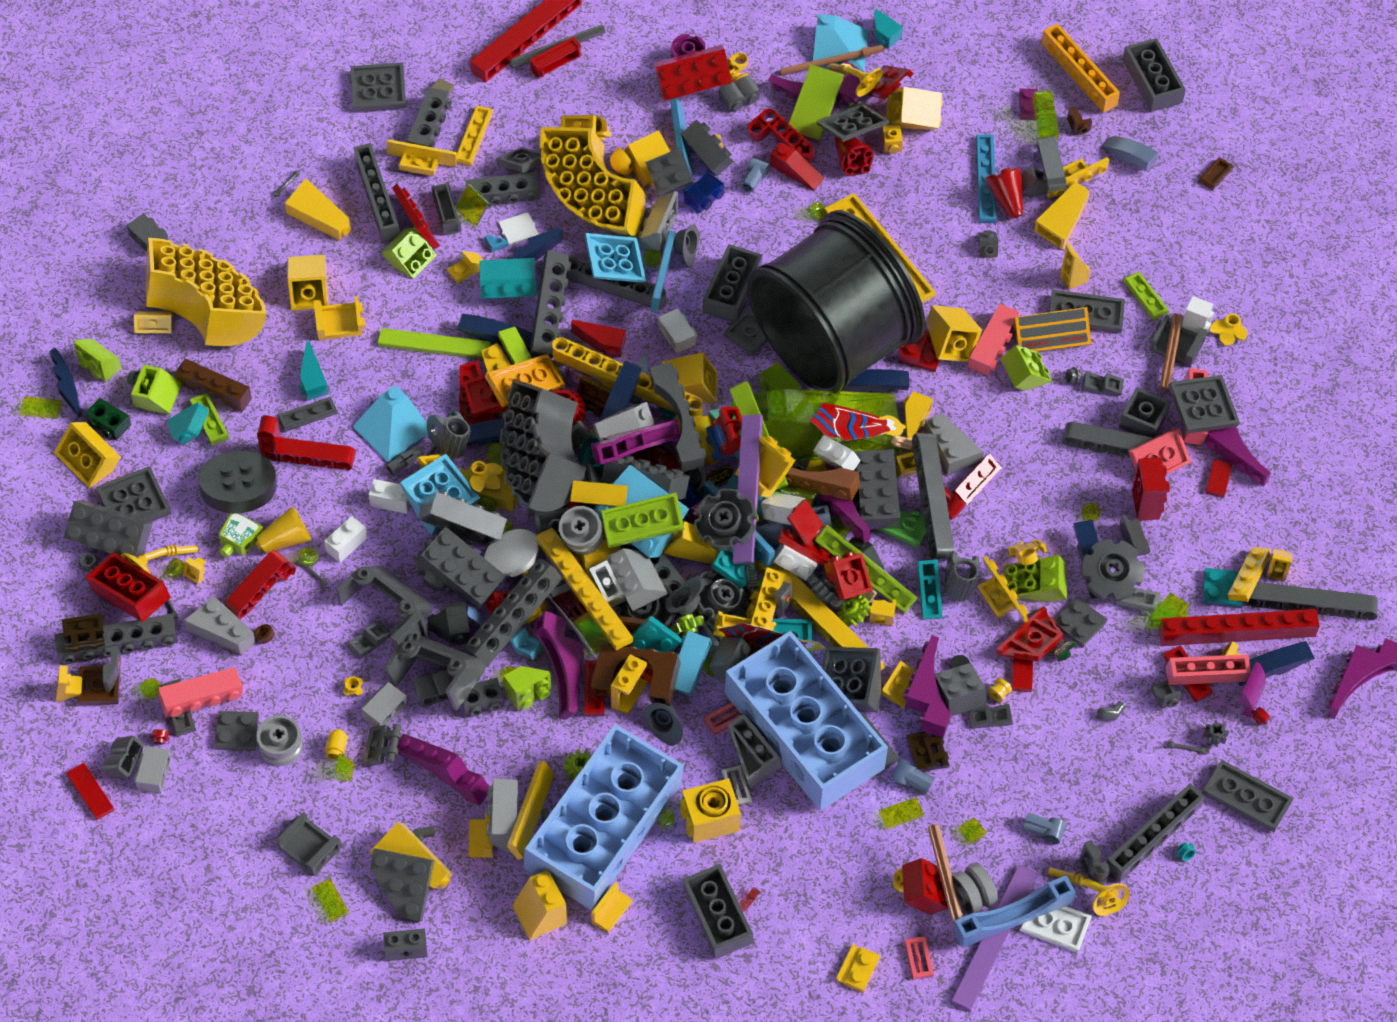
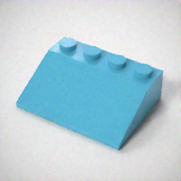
M631 465L613 483L614 485L628 486L626 504L669 494ZM679 502L683 519L689 508ZM597 504L594 511L603 522L600 510L617 506ZM674 533L631 544L649 558L660 557Z

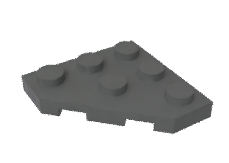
M374 848L370 869L399 916L405 919L423 921L434 860Z

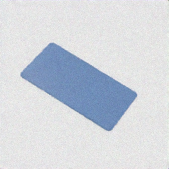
M469 605L467 615L480 625L486 622L488 618Z

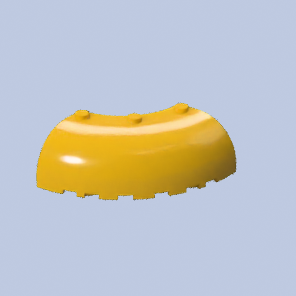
M541 127V161L546 178L560 201L573 214L596 228L620 235H637L644 220L647 196L635 179L622 178L607 171L604 160L605 146L592 128Z
M148 238L145 271L146 307L164 309L184 317L200 331L205 345H240L253 339L262 330L266 320L265 304L260 299L258 290L251 286L250 280L243 273L239 274L229 262L223 259L218 260L212 257V253L199 249L197 251L189 248L188 244L183 243L180 246L172 244L170 240Z

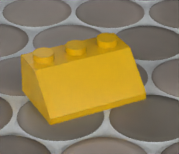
M86 422L70 423L53 452L88 488L113 472L121 459V456Z

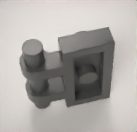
M394 724L393 730L387 725L370 727L363 764L368 767L383 764L386 756V762L394 763V759L398 755V741L401 740L402 736L400 732L401 725Z
M1092 840L1087 841L1083 845L1079 862L1088 877L1104 885L1109 874V865L1106 862L1101 863L1102 854L1099 847L1095 846Z

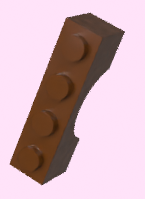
M184 359L175 372L177 380L182 383L183 387L192 391L198 388L208 390L217 395L226 406L240 412L244 411L252 399L249 386L188 359Z

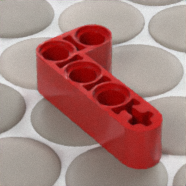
M765 109L749 123L748 131L753 141H762L771 134L779 142L795 149L809 164L814 161L815 155L812 144L775 110ZM768 118H773L771 121H766ZM757 129L760 130V131L757 132V133H754V132H753L754 130H757ZM780 129H785L784 132H778ZM793 140H797V141H798L797 143H794V144L790 143V142L793 141Z
M277 550L270 551L228 597L224 606L238 619H242L254 608L280 577L287 581L290 575H294L296 567Z

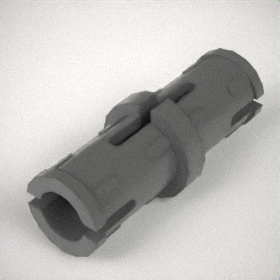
M417 444L407 452H401L399 457L386 464L387 470L394 474L404 466L408 467L412 461L424 455L423 450Z

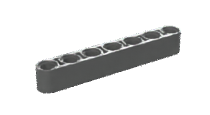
M569 256L568 262H571L569 273H566L568 280L651 308L655 284L593 278L590 262ZM552 271L555 275H559L557 271ZM664 288L659 309L666 306V290Z
M915 433L912 437V448L930 557L932 560H948L950 552L954 551V544L936 436L934 433Z
M1257 582L1249 601H1243L1244 605H1251V607H1271V609L1286 611L1289 609H1316L1317 614L1320 615L1329 614V616L1346 618L1349 616V618L1367 620V618L1368 620H1375L1378 617V598L1366 594Z

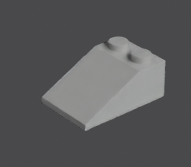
M647 402L632 405L594 423L593 427L600 442L604 441L603 437L654 425L655 422Z

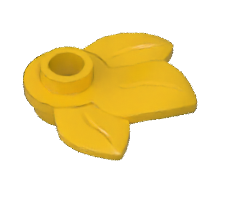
M1233 313L1228 314L1223 320H1216L1210 328V333L1219 334L1220 342L1224 346L1232 345L1236 338L1245 341L1247 337V330L1241 325L1240 317Z
M474 462L469 468L472 489L477 493H480L484 488L492 491L500 489L501 484L498 475L504 469L496 463Z

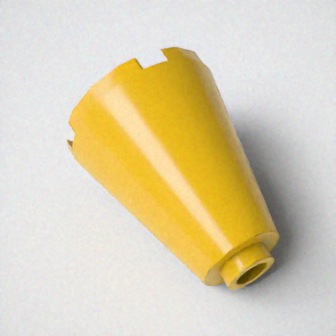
M293 506L257 536L258 540L255 543L260 552L264 550L265 553H269L272 550H280L311 540V536L305 524H303L299 513Z

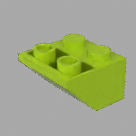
M415 227L404 229L381 252L393 267L412 279L437 256Z
M94 339L74 341L78 364L84 370H90L96 379L99 380L101 378L107 382L121 369L119 358Z
M1015 345L1000 358L1015 388L1025 391L1052 382L1049 375L1050 371L1044 366L1042 356L1037 351Z
M143 364L131 393L133 405L136 408L170 415L182 383L162 368Z
M520 666L504 675L505 694L517 711L530 708L534 702L539 699L544 700L552 693L551 674L549 671Z

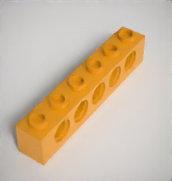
M1057 23L1043 30L1041 44L1103 113L1116 107L1120 95L1118 89Z

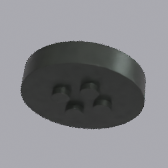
M230 451L213 457L203 465L198 478L200 494L204 502L211 508L225 513H245L256 510L267 504L273 498L277 489L276 471L271 461L263 455L251 451Z

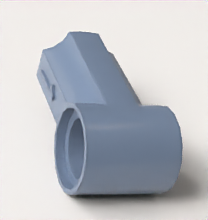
M752 158L747 172L740 182V187L749 193L754 192L761 179H765V174H768L770 164Z
M903 759L899 760L891 776L896 781L904 785H910L926 794L935 779L916 769V766Z
M1028 812L1022 830L1042 836L1045 841H1052V844H1059L1066 823L1059 818L1051 817L1047 819Z

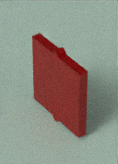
M806 499L794 507L793 512L787 517V520L805 545L817 537L819 531L824 527V524Z

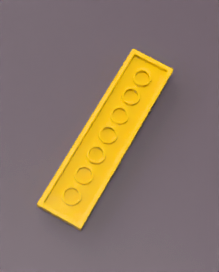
M855 193L824 208L826 215L835 210H842L866 222L888 243L899 257L915 284L921 302L924 303L936 296L934 289Z

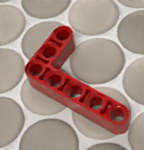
M270 415L261 417L257 437L260 453L268 460L272 459L271 461L285 463L290 461L293 464H309V466L324 468L328 466L327 468L340 470L345 468L347 471L353 468L356 450L353 447L283 438L280 435L278 420Z

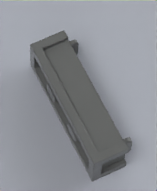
M449 182L436 186L431 185L443 234L449 235L462 232L461 222L458 220L451 196Z

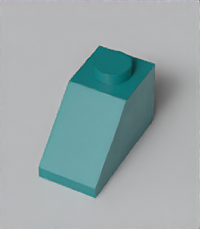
M875 9L873 17L875 40L879 45L889 49L902 38L903 26L878 9Z
M197 402L168 419L167 422L172 439L183 445L198 437L209 410Z

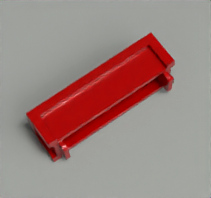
M573 36L531 58V72L537 79L543 78L549 72L576 58H580L582 56L580 53L581 44Z

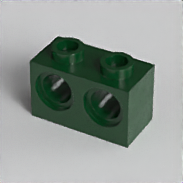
M100 397L85 412L87 424L93 429L101 430L107 438L112 437L118 440L131 426L128 414Z

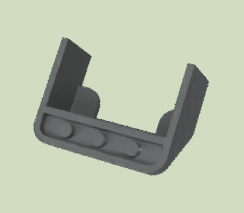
M383 566L360 567L336 589L338 603L341 606L362 586L370 583L397 602V613L403 620L391 631V637L397 629L401 628L407 618L416 611L423 614L424 620L432 612V607L428 600Z
M408 640L403 642L384 667L392 685L395 687L398 686L417 658L446 668L448 673L455 677L446 689V693L453 709L456 711L485 671L484 663L480 658L432 640Z

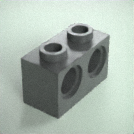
M498 678L476 683L462 703L465 716H478L482 712L488 710L497 711L504 707V698ZM495 695V697L489 698L488 696ZM476 700V702L470 703L469 701Z

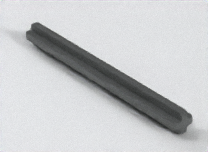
M601 24L509 60L510 66L515 68L530 62L531 58L573 36L580 43L604 34L606 32L605 27Z

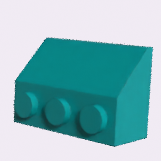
M535 258L479 260L481 299L536 296Z

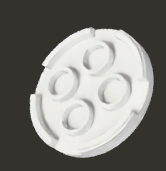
M515 529L502 534L500 541L489 545L484 558L504 575L515 577L527 571L536 562L535 558L541 547L537 543L534 533L525 529Z

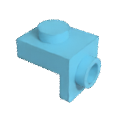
M521 628L510 640L516 653L531 660L544 649L541 642L529 636L525 628Z

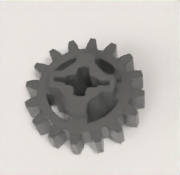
M812 573L807 578V581L812 586L810 590L826 605L830 603L838 608L844 602V600L839 601L835 584L833 582L829 583L828 578L824 575L820 577Z

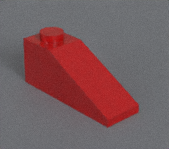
M780 142L770 153L771 167L813 191L824 180V177L795 149Z
M577 320L571 321V333L599 352H603L604 355L612 358H621L626 342V330Z

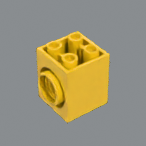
M729 778L682 791V799H679L681 806L679 811L682 820H686V834L688 838L692 837L693 843L740 831L741 811Z

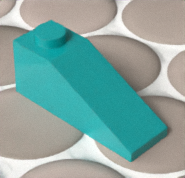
M310 341L306 342L300 373L301 384L298 385L301 395H305L307 401L329 394L327 382Z
M938 559L915 562L916 577L923 619L943 618Z

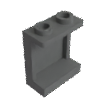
M1166 315L1163 320H1159L1156 334L1152 333L1149 339L1151 344L1150 351L1164 357L1171 328L1169 315ZM1181 327L1175 361L1191 368L1205 342L1207 331L1200 328L1197 334Z
M305 812L300 816H296L292 820L291 825L279 833L276 840L277 846L282 852L313 876L342 848L341 840L336 835L332 837L310 821Z

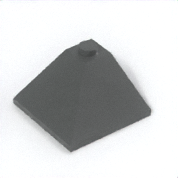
M863 103L817 121V125L843 142L889 124L888 119Z
M826 647L822 669L857 711L878 712L881 698L880 649Z

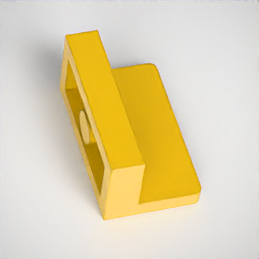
M137 311L134 314V333H172V317L174 313L170 311Z
M485 812V819H471L469 821V857H493V845L489 843V835H486L487 822L490 823V816H487V812Z
M615 882L591 912L592 923L607 933L610 932L632 903L630 897L619 891L618 883Z

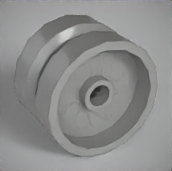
M575 506L568 509L562 515L559 522V532L570 552L577 555H588L595 552L601 546L604 540V529L598 514L593 509L586 506Z
M275 715L265 719L260 724L257 730V743L263 760L270 765L278 767L294 763L300 757L303 750V740L300 727L295 720L288 716Z
M977 862L965 867L964 872L960 870L952 874L959 904L968 915L981 911L982 905L989 907L997 902L998 895L995 885L981 864Z

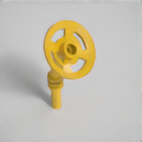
M831 63L828 67L831 71H838L846 75L850 73L858 77L860 81L856 89L858 97L869 93L878 84L883 75L881 68L864 73L853 68L850 64L842 63L839 65Z
M165 545L164 548L145 553L142 556L135 557L131 554L122 553L121 557L151 574L146 566L148 560L164 555L172 557L178 554L197 553L198 547L196 545L179 547L177 545Z
M1049 868V876L1061 878L1067 875L1071 884H1079L1081 887L1084 885L1099 892L1092 903L1094 912L1099 916H1107L1121 910L1130 898V890L1124 884L1117 883L1105 887L1086 878L1084 874L1081 876L1080 873L1076 875V872L1069 873ZM1123 890V895H1122V898L1120 899V898H1118V896H1119V892H1118V891Z

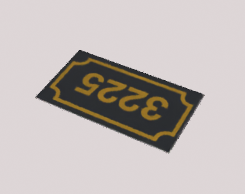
M728 463L708 473V481L710 480L718 488L729 481L734 470Z

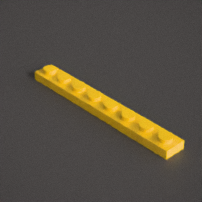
M550 528L536 535L537 543L617 651L632 643L633 637L555 530Z

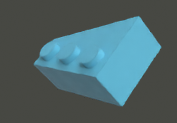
M688 631L686 636L683 635L680 642L682 648L678 656L681 665L674 691L692 697L701 677L702 668L706 666L708 652L713 650L714 645L710 638Z

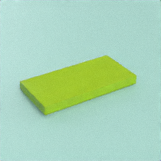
M810 65L789 122L803 137L821 141L825 129L817 125V121L830 116L844 79V74Z
M677 493L600 510L609 548L685 530Z

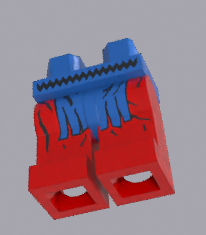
M721 407L718 411L719 417L711 423V426L705 429L707 432L705 439L707 444L712 446L714 450L711 455L715 461L733 457L740 448L741 435H739V432L742 430V417L738 407Z

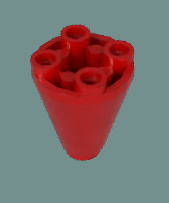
M835 137L840 167L847 176L868 173L874 160V153L871 148L856 137L844 142Z
M1006 168L1001 170L999 175L992 174L985 177L988 188L1005 214L1009 216V219L1022 216L1024 207L1022 175L1019 168Z

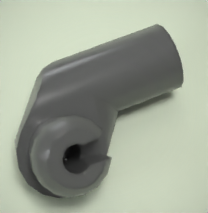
M1118 701L1113 708L1100 707L1097 710V716L1103 720L1114 721L1121 715L1126 705Z
M434 826L417 828L412 831L421 842L425 837L435 836Z

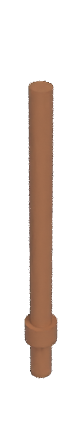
M883 45L870 48L867 46L861 48L862 50L781 68V75L807 70L810 65L820 67L858 57H871V54L884 52Z

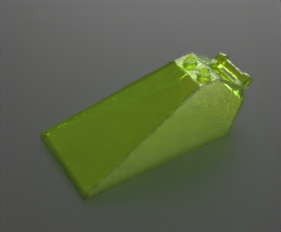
M778 389L765 390L753 394L759 411L763 416L769 436L778 441L777 445L780 448L783 447L790 451L791 457H799L802 461L820 460L813 450L825 434L810 420L815 416L822 403L852 408L880 417L889 415L898 419L895 395L892 393L839 391L834 394L832 391ZM734 401L731 404L732 407H736ZM888 434L844 441L842 437L831 438L853 450L855 454L856 451L894 449V454L904 452L903 448H898L891 444L894 436Z

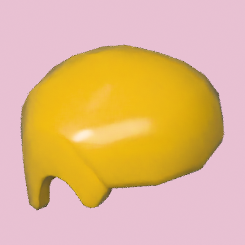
M619 147L610 156L612 169L621 175L631 174L634 167H629L631 160L624 150Z

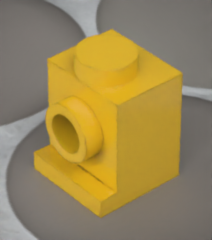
M873 600L872 603H869L871 607L867 611L870 615L869 622L892 626L897 600H893L892 603L885 600Z

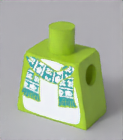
M230 513L219 533L220 543L223 545L219 550L220 554L225 558H229L233 551L241 556L245 555L256 545L257 536L264 531L263 526L239 513Z

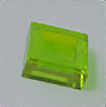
M975 817L958 828V831L969 845L974 844L987 835V831Z

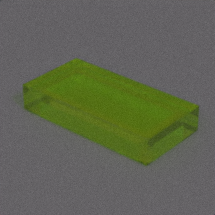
M24 396L20 413L24 416L58 420L62 401Z
M916 797L879 810L880 817L887 830L924 817V812Z
M331 878L312 887L330 923L349 914V910Z

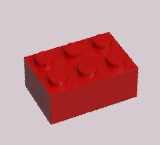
M1162 457L1138 459L1131 490L1136 518L1139 521L1160 520L1161 513H1164V503L1167 502V492H1170V484L1165 478L1167 468L1166 465H1163Z

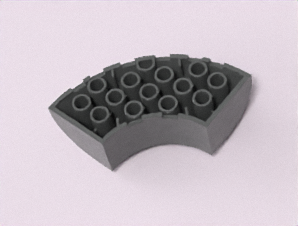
M513 378L507 396V401L510 403L508 404L507 412H503L502 417L505 422L504 429L500 431V443H503L500 460L501 466L505 467L506 472L504 478L507 485L511 486V493L518 498L521 504L536 511H554L563 507L571 500L573 481H582L585 476L586 467L580 464L575 457L571 440L572 423L578 403Z

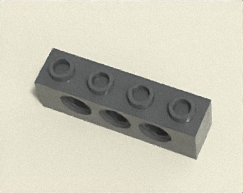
M428 87L408 136L407 143L435 147V137L440 135V125L446 119L445 112L451 107L448 91Z
M537 172L465 180L468 207L479 208L485 205L496 206L501 203H517L518 201L540 199Z

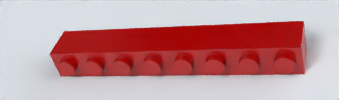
M544 0L541 4L535 6L530 13L523 16L514 26L509 27L503 35L498 36L493 43L486 46L482 52L475 55L470 61L471 72L484 82L489 81L509 64L510 59L522 54L582 4V0Z
M1307 609L1161 618L1158 631L1161 646L1316 637L1320 624L1317 610Z

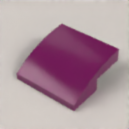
M1258 662L1255 663L1239 700V703L1246 705L1243 715L1251 718L1253 709H1255L1266 684L1264 670Z

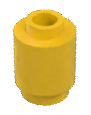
M335 729L328 733L324 750L326 758L338 761L344 756L348 736L344 731Z

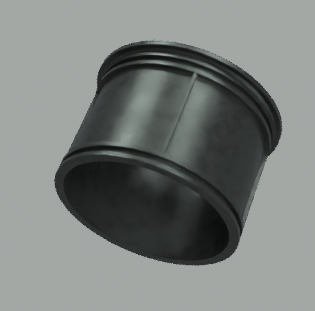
M835 210L828 213L823 218L821 225L814 230L813 234L771 263L763 264L752 271L747 279L749 303L767 341L784 364L801 381L823 394L833 395L838 393L852 379L894 349L916 343L922 338L925 331L923 305L915 284L905 266L888 243L871 226L859 217L846 211Z

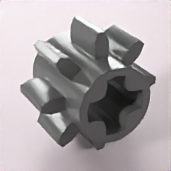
M1215 721L1212 725H1206L1203 737L1208 739L1207 744L1211 743L1218 747L1219 743H1226L1229 731L1225 730V724Z

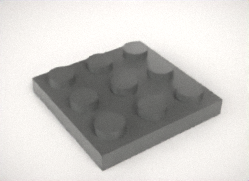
M403 62L350 66L353 112L406 108Z
M1222 375L1169 383L1168 387L1186 434L1238 427L1240 424Z
M150 466L96 487L106 508L149 522L172 514Z

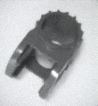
M450 411L445 418L434 414L430 415L427 420L428 436L434 446L438 448L439 454L442 456L446 454L450 459L454 460L455 458L459 459L460 456L463 457L471 431L458 411Z
M956 551L950 552L945 569L944 585L945 595L949 599L959 602L969 600L979 578V556H972V559L958 557ZM966 564L970 566L967 568V579L957 573L958 565Z

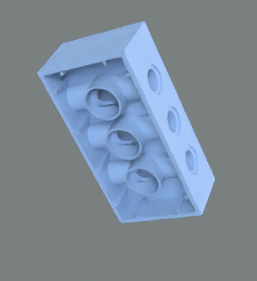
M791 631L726 671L725 695L741 714L744 713L778 754L782 765L820 811L885 769L888 746Z
M615 724L525 848L524 869L533 875L549 870L559 891L593 911L681 786L684 765ZM621 787H629L630 789L625 790L621 789ZM604 817V818H607V819H609V820H607V821H601V820H598V818ZM577 849H585L586 852H584V853H579V852H576L575 850H577Z

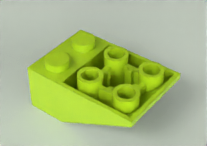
M1059 555L1038 558L1035 563L1030 565H1022L1019 562L1004 565V577L1008 582L1006 586L1009 590L1013 589L1018 596L1017 600L1055 602L1067 599V565Z

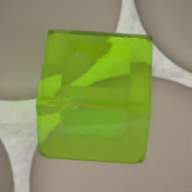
M340 753L335 768L336 779L352 781L355 764Z

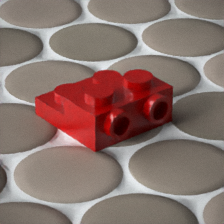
M928 330L924 331L922 338L916 343L899 348L900 363L936 372L940 359L936 357Z
M485 375L463 382L473 417L491 411L493 414L507 410L508 406L502 407Z
M854 552L842 554V559H840V556L828 559L829 563L824 564L829 583H835L839 601L873 591L862 553L854 555Z

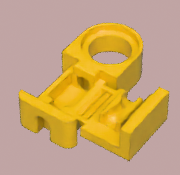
M735 53L728 58L732 82L748 76L747 72L740 74L741 70L746 68L748 64V57L744 53ZM737 59L744 60V63L738 64L735 61Z
M1035 539L1025 545L1023 541H1020L1016 545L1008 547L1010 557L1016 555L1018 562L1022 565H1030L1038 560L1036 549L1044 553L1047 552L1045 543L1039 539Z

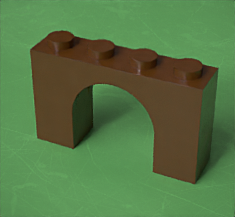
M608 643V645L601 644L590 686L594 695L611 697V684L631 654L647 662V667L653 671L648 693L651 703H662L671 706L681 665L678 654L671 651H666L665 653L657 652L650 648L643 650L634 646L622 647L616 651L611 643Z

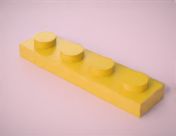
M1251 547L1228 593L1229 600L1249 601L1271 555L1270 548Z

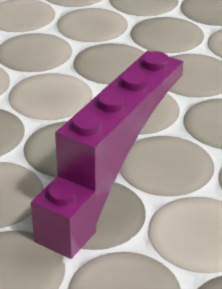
M850 73L847 77H844L831 114L840 99L849 104L851 102L855 104L859 102L861 97L856 95V89L860 83L858 77ZM773 74L768 79L772 89L778 92L782 90L786 92L788 97L794 100L799 97L804 84L783 79Z
M673 419L603 437L604 441L591 444L595 463L604 464L616 461L634 452L680 439L678 421Z
M1237 427L1208 431L1204 443L1210 450H1215L1225 461L1231 462L1240 472L1250 476L1255 483L1261 484L1264 487L1269 482L1271 472L1251 454L1240 437Z
M825 463L826 471L836 469ZM820 493L817 495L819 501L823 505H828L830 512L834 516L837 515L842 524L852 530L856 538H860L864 543L871 539L869 526L860 517L853 501Z
M545 611L535 619L534 636L541 642L553 667L559 692V718L567 720L578 710L577 698L580 692L579 681L582 675L581 665L584 658V643L565 637L566 619Z
M932 635L929 642L925 641L922 649L924 655L918 658L916 663L918 670L912 673L909 683H912L911 687H906L903 698L906 699V708L922 713L919 722H922L921 731L944 738L952 712L946 708L936 684L934 657L939 637Z
M1385 638L1383 645L1378 644L1376 652L1356 645L1354 652L1349 651L1346 662H1349L1348 667L1343 666L1339 676L1343 679L1341 683H1336L1333 690L1336 696L1335 698L1330 697L1326 707L1330 710L1328 717L1335 719L1347 698L1365 682L1388 671H1397V642Z
M402 734L401 740L398 741L397 745L398 755L425 768L462 795L465 800L480 806L487 797L488 784L482 775L468 770L459 754L407 734Z

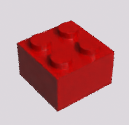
M923 858L902 865L904 903L928 915L948 909L937 865Z

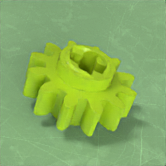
M857 595L856 598L854 596L848 600L845 599L843 605L839 606L841 611H838L837 615L848 627L851 624L856 627L858 622L863 623L864 618L869 616L866 611L871 609L869 606L870 602L861 595Z
M688 614L676 619L677 623L672 625L670 630L676 635L681 634L683 637V635H687L688 631L693 633L699 632L698 628L703 626L705 622L702 615L693 617V614Z
M577 749V754L575 755L569 752V758L564 759L565 766H563V769L567 773V779L574 777L575 780L584 768L583 766L589 761L593 754L589 756L588 749L584 753Z

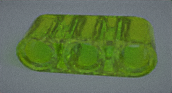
M1052 90L1033 92L1032 98L1038 136L1043 138L1055 135L1057 140L1059 138V129Z

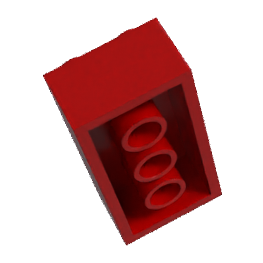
M722 45L653 63L661 97L664 101L732 83L725 49Z
M114 552L85 576L94 594L142 623L171 598L164 581Z

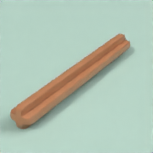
M1174 313L1172 317L1159 386L1161 391H1169L1168 385L1172 378L1183 319L1182 314Z
M938 824L928 826V832L951 921L954 924L955 920L962 918L963 915L941 830Z

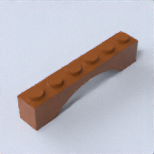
M791 467L785 475L788 482L786 486L849 501L853 500L860 486L859 472L841 467L822 472H809Z

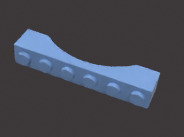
M1066 875L1048 882L1037 891L1010 905L991 911L972 913L955 920L953 932L961 947L964 948L1072 904L1076 892Z

